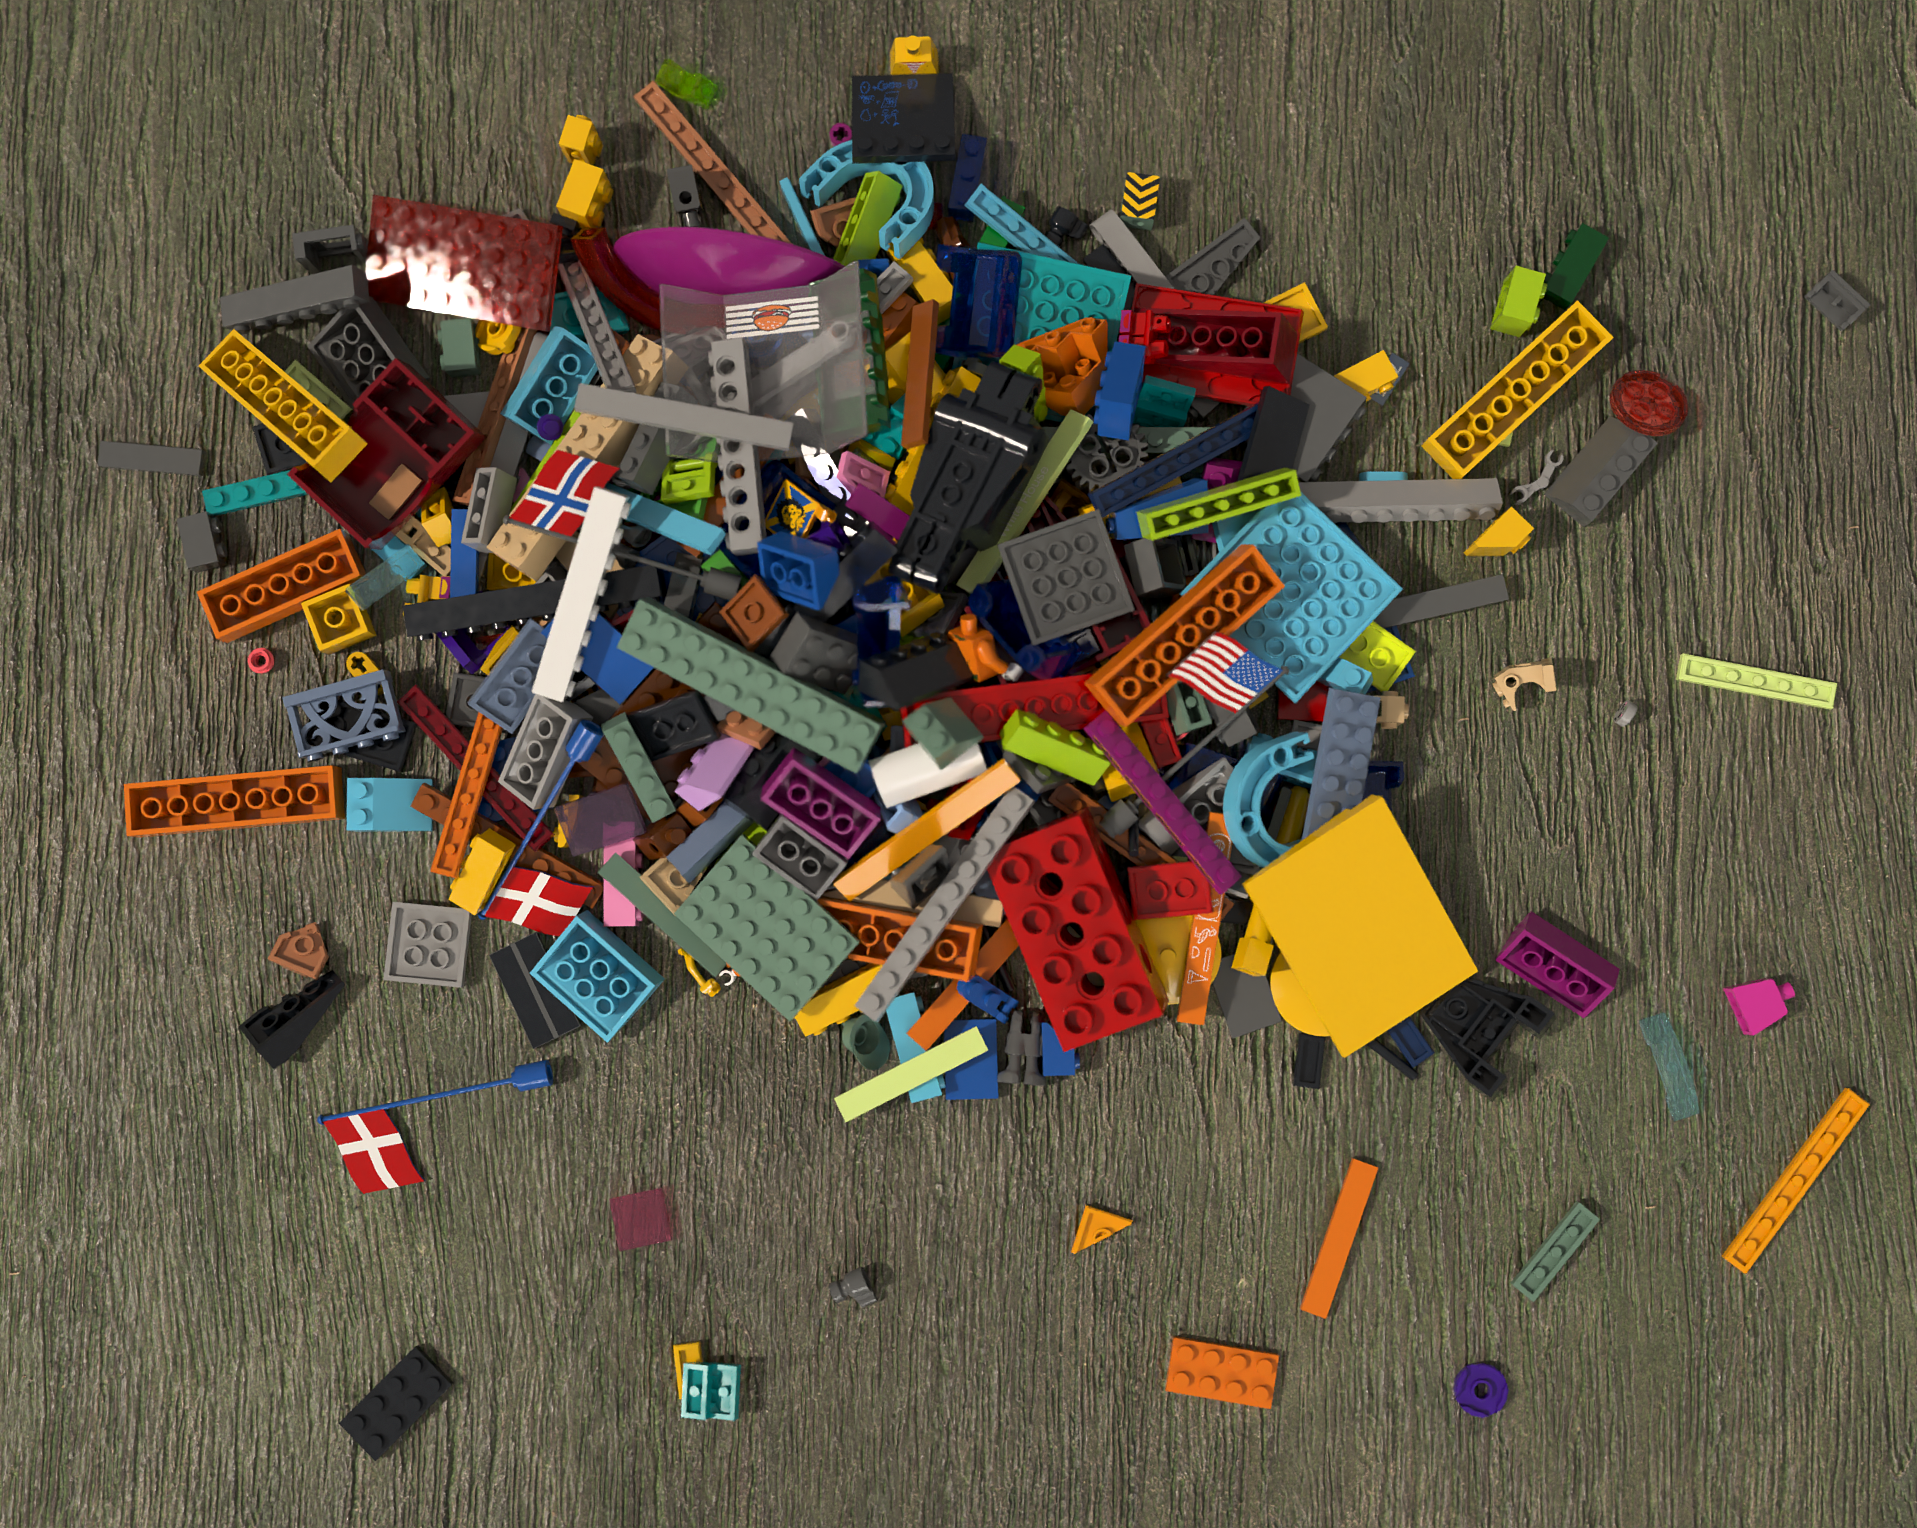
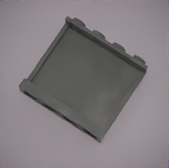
M1297 354L1290 396L1310 404L1292 469L1296 470L1297 478L1302 482H1317L1323 472L1321 467L1325 461L1328 463L1332 461L1338 451L1335 448L1340 440L1345 442L1352 432L1350 426L1354 420L1359 421L1367 410L1365 406L1366 396ZM1249 439L1245 440L1242 443L1247 446Z

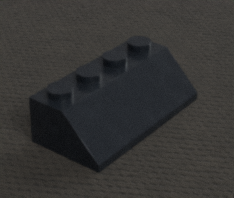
M933 632L929 636L914 639L910 643L893 647L891 650L874 654L872 657L861 660L858 690L897 711L973 681V674L957 642L946 637L943 633Z
M776 731L762 749L756 747L753 749L721 798L728 806L768 831L781 813L761 800L764 784L793 747L816 763H819L824 756Z

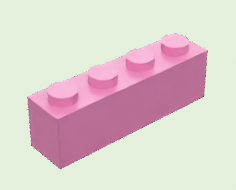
M604 821V864L614 853H617L639 873V869L643 868L644 858L643 853H639V847L633 841L643 831V827H639V822ZM604 879V926H639V921H643L644 914Z

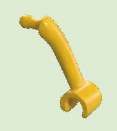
M682 948L678 949V954L683 955L688 971L701 986L700 991L704 994L708 993L711 997L716 995L721 990L718 982L713 978L706 982L696 968L695 960Z

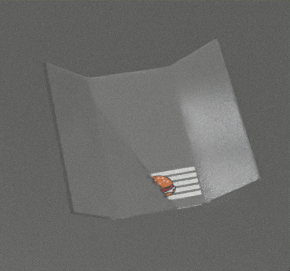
M858 261L852 262L819 284L739 294L719 295L659 284L664 399L713 408V403H717L716 393H713L711 388V377H714V369L710 366L708 352L712 351L711 342L743 338L749 348L755 416L793 423L789 451L758 446L759 461L830 454L868 435ZM735 365L727 366L724 374H731L735 369ZM737 391L729 392L727 400H733L737 396ZM665 429L667 456L718 463V455H721V445H718L716 438ZM735 443L732 446V452L740 451L742 443Z

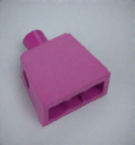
M1762 978L1723 988L1743 1034L1752 1036L1785 1016L1788 1010L1784 1001L1795 996L1794 989L1789 982L1777 986L1772 978Z

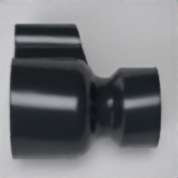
M1057 206L1049 220L1051 228L1044 235L1060 248L1063 243V236L1066 235L1082 240L1089 225L1079 220L1068 209Z

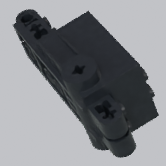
M993 361L988 365L975 392L963 388L959 396L948 393L941 399L930 426L928 443L924 446L910 493L914 510L896 543L898 551L891 557L889 564L890 575L908 583H914L915 586L934 594H939L944 589L965 546L982 552L998 544L1050 441L1045 430L1041 428L1033 414H1031L1042 391V379Z

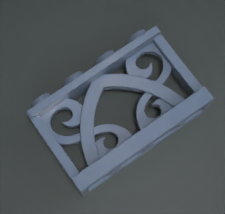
M382 669L282 697L284 706L287 708L298 750V757L307 759L308 762L323 759V754L333 752V755H339L349 752L348 747L358 745V748H364L374 745L373 740L383 738V741H389L399 738L398 733L405 732V728L399 712L390 671ZM379 685H382L387 705L376 703ZM360 692L362 694L360 700H366L365 704L354 702V694ZM342 696L350 706L363 709L358 721L349 732L338 729L326 721L335 712L338 703L337 697ZM326 701L329 704V709L320 716L319 713L324 711L320 708V704ZM299 707H302L311 720L305 726H302L298 711ZM375 709H383L388 712L390 721L386 727H376V720L383 719V717L379 714H373ZM316 725L319 729L313 733V739L320 735L323 741L320 745L313 747L308 744L306 735ZM366 727L371 731L370 733L360 735ZM331 736L342 740L331 743Z

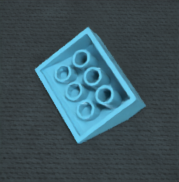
M588 910L580 913L572 920L530 972L536 980L607 1043L665 980L663 976Z

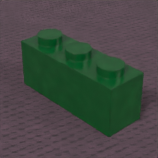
M1584 223L1577 230L1572 228L1564 240L1568 244L1564 252L1558 251L1551 263L1555 265L1553 271L1546 273L1544 283L1547 284V289L1543 299L1566 310L1574 301L1609 237Z

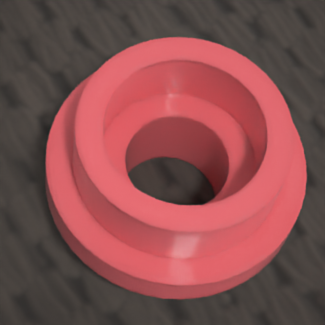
M265 648L253 650L248 657L250 669L259 674L269 672L275 663L274 655ZM265 657V664L260 666L259 659Z

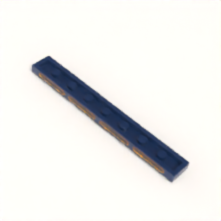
M1259 402L1089 493L1088 496L1094 509H1099L1101 517L1104 518L1249 439Z

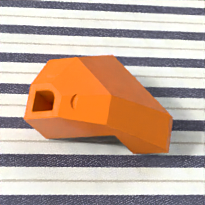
M1086 317L1017 344V346L1041 354L1043 380L1046 389V406L1060 415L1067 416L1070 409L1085 415L1095 404L1097 390L1102 388L1100 386L1102 371L1107 369L1105 367V360L1107 354L1108 323L1105 319Z

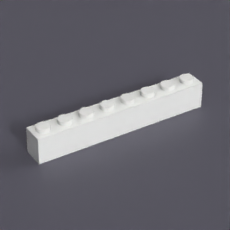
M599 486L594 487L532 693L560 702H564L568 696L572 697L576 682L572 680L575 671L580 672L584 657L580 656L583 646L587 647L592 632L588 631L590 622H595L600 609V606L596 605L598 596H603L608 581L604 580L607 570L611 571L616 555L612 554L615 544H620L623 535V529H620L622 519H627L630 513L631 504L628 503L629 496Z

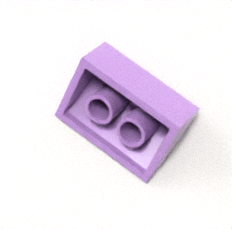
M721 733L722 735L719 739L706 743L703 750L699 749L691 758L693 765L690 769L686 768L678 777L677 781L680 784L674 792L698 811L702 810L723 796L755 747Z

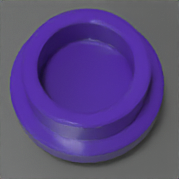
M545 414L537 422V432L543 439L555 440L563 432V423L558 416Z

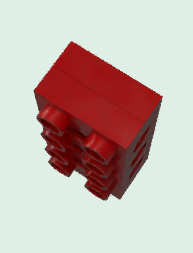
M1087 806L1010 837L987 871L1063 1052L1162 1016L1169 999L1137 922L1133 920L1132 910L1097 826L1093 821L1089 807ZM1053 872L1058 874L1062 878L1063 888L1055 889L1051 887L1047 882L1046 873ZM1075 922L1079 924L1084 931V936L1081 938L1073 937L1068 932L1066 923ZM1087 973H1099L1103 977L1105 985L1099 987L1093 985L1088 980Z

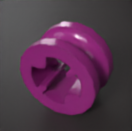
M837 123L830 129V141L834 147L852 140V130L847 124ZM840 131H843L845 136L848 135V137H843L842 141H838L837 138Z

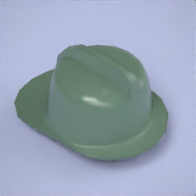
M866 1014L843 1022V1045L856 1056L860 1064L866 1069L876 1070L881 1068L889 1057L890 1043L880 1024Z

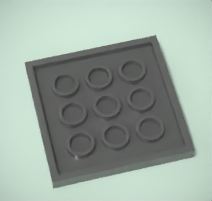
M1099 509L997 545L1032 646L1134 611Z

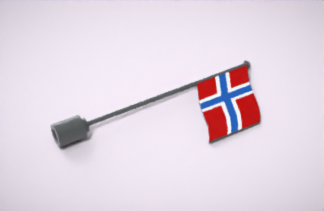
M557 450L543 465L525 499L511 516H504L503 523L505 525H508V523L578 543L579 538L572 536L585 520L594 487L604 488L620 468ZM613 549L612 551L613 555L701 580L700 586L704 587V593L731 600L740 588L742 576L711 567L709 572L704 571L703 575H699Z

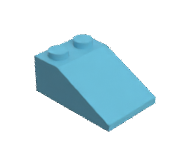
M347 778L346 830L353 832L433 831V819L410 807L421 784L427 783L433 787V779Z

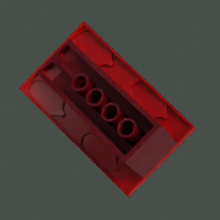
M1136 283L1132 311L1134 313H1146L1147 310H1152L1156 315L1167 316L1171 320L1169 333H1158V340H1166L1168 342V356L1156 358V364L1144 365L1143 381L1145 376L1148 375L1196 388L1195 397L1246 405L1247 407L1260 401L1262 390L1265 386H1270L1291 395L1304 315L1302 309Z

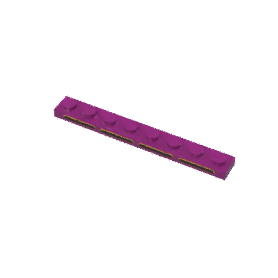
M1107 711L1101 713L1084 728L1219 895L1225 893L1242 877Z

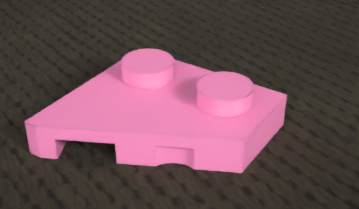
M846 451L841 454L836 477L850 494L853 493L860 482L884 498L890 472Z

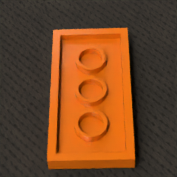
M1173 1336L1165 1391L1271 1409L1279 1355L1271 1352Z

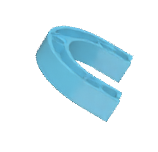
M852 140L831 148L799 178L801 195L808 199L811 196L809 192L812 190L814 192L815 204L821 207L844 183L855 177L863 176L865 173L880 171L903 185L902 189L907 195L906 200L894 216L879 230L880 247L887 251L890 248L889 243L892 242L894 244V256L900 260L924 235L933 217L934 190L932 176L924 162L853 164Z
M1294 731L1266 741L1251 749L1235 766L1227 782L1223 800V814L1228 835L1236 849L1247 860L1260 867L1265 868L1302 841L1301 838L1290 843L1280 844L1273 840L1262 824L1260 801L1267 783L1273 776L1284 769L1314 759L1312 751L1302 750L1299 747L1295 749L1296 753L1293 754L1291 749L1293 744L1303 741L1304 744L1309 743L1308 733ZM1276 750H1277L1278 756H1277V759L1275 760V759H1274V754H1275V752H1276ZM1245 818V824L1242 828L1241 822L1242 819Z

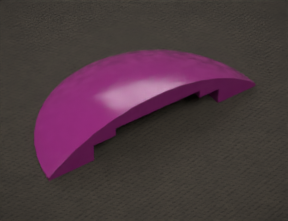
M663 227L635 231L620 237L614 243L612 251L614 260L627 273L660 297L685 309L731 321L737 318L727 319L726 314L743 313L751 309L726 312V307L808 298L810 293L809 283L852 271L829 257L797 245L752 234L709 228ZM808 302V303L790 304V305H783V306L795 307V306L810 305V303ZM811 309L792 311V314L812 311Z

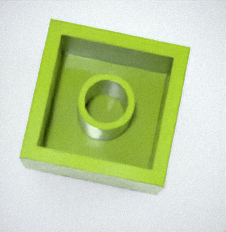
M1515 266L1503 281L1490 329L1520 337L1526 330L1529 331L1532 323L1537 322L1540 314V308L1537 305L1539 298L1543 299L1547 289V284L1544 283L1546 274Z

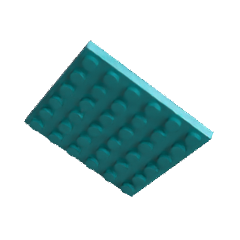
M978 242L952 370L960 367L962 361L967 360L969 355L979 358L982 364L986 366L993 361L1000 363V359L1014 344L1017 345L1086 317L1105 319L1107 321V351L1112 352L1114 341H1117L1121 311L1124 310L1131 275ZM1094 404L1084 416L1090 414L1094 419L1096 408H1099V406ZM1047 407L1048 412L1045 419L1063 422L1066 416L1060 415Z

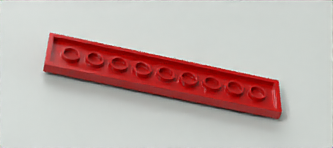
M1090 673L945 691L902 708L900 712L904 746L907 748L918 743L908 732L903 720L926 703L950 697L983 735L984 738L979 742L1001 739L1000 732L1016 709L1025 713H1033L1038 718L1047 722H1054L1068 731L1084 729L1106 710L1084 684L1095 674ZM1166 692L1133 722L1169 718Z

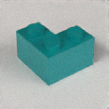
M905 394L889 409L891 428L859 436V438L897 460L907 452V449L901 446Z

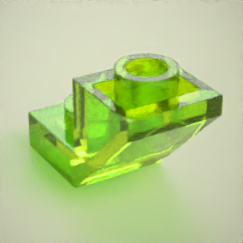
M664 59L654 81L673 96L703 109H709L718 89L717 85L701 73H688L671 59Z

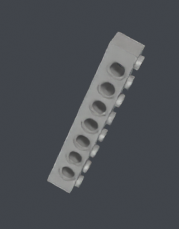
M743 338L711 342L712 351L708 352L710 366L714 369V377H711V388L713 393H716L717 403H713V408L755 416L748 344ZM735 365V369L731 374H724L727 366ZM736 390L737 396L733 400H727L729 392ZM716 438L718 445H721V455H718V464L724 475V480L720 482L721 493L723 497H726L723 517L725 523H728L729 533L725 535L726 546L736 556L757 554V542L767 538L758 445L742 443L741 450L733 453L732 446L737 443L736 441ZM739 468H745L744 475L739 479H735V471ZM741 494H747L746 502L742 505H737V498ZM744 520H749V528L745 531H739L740 523Z

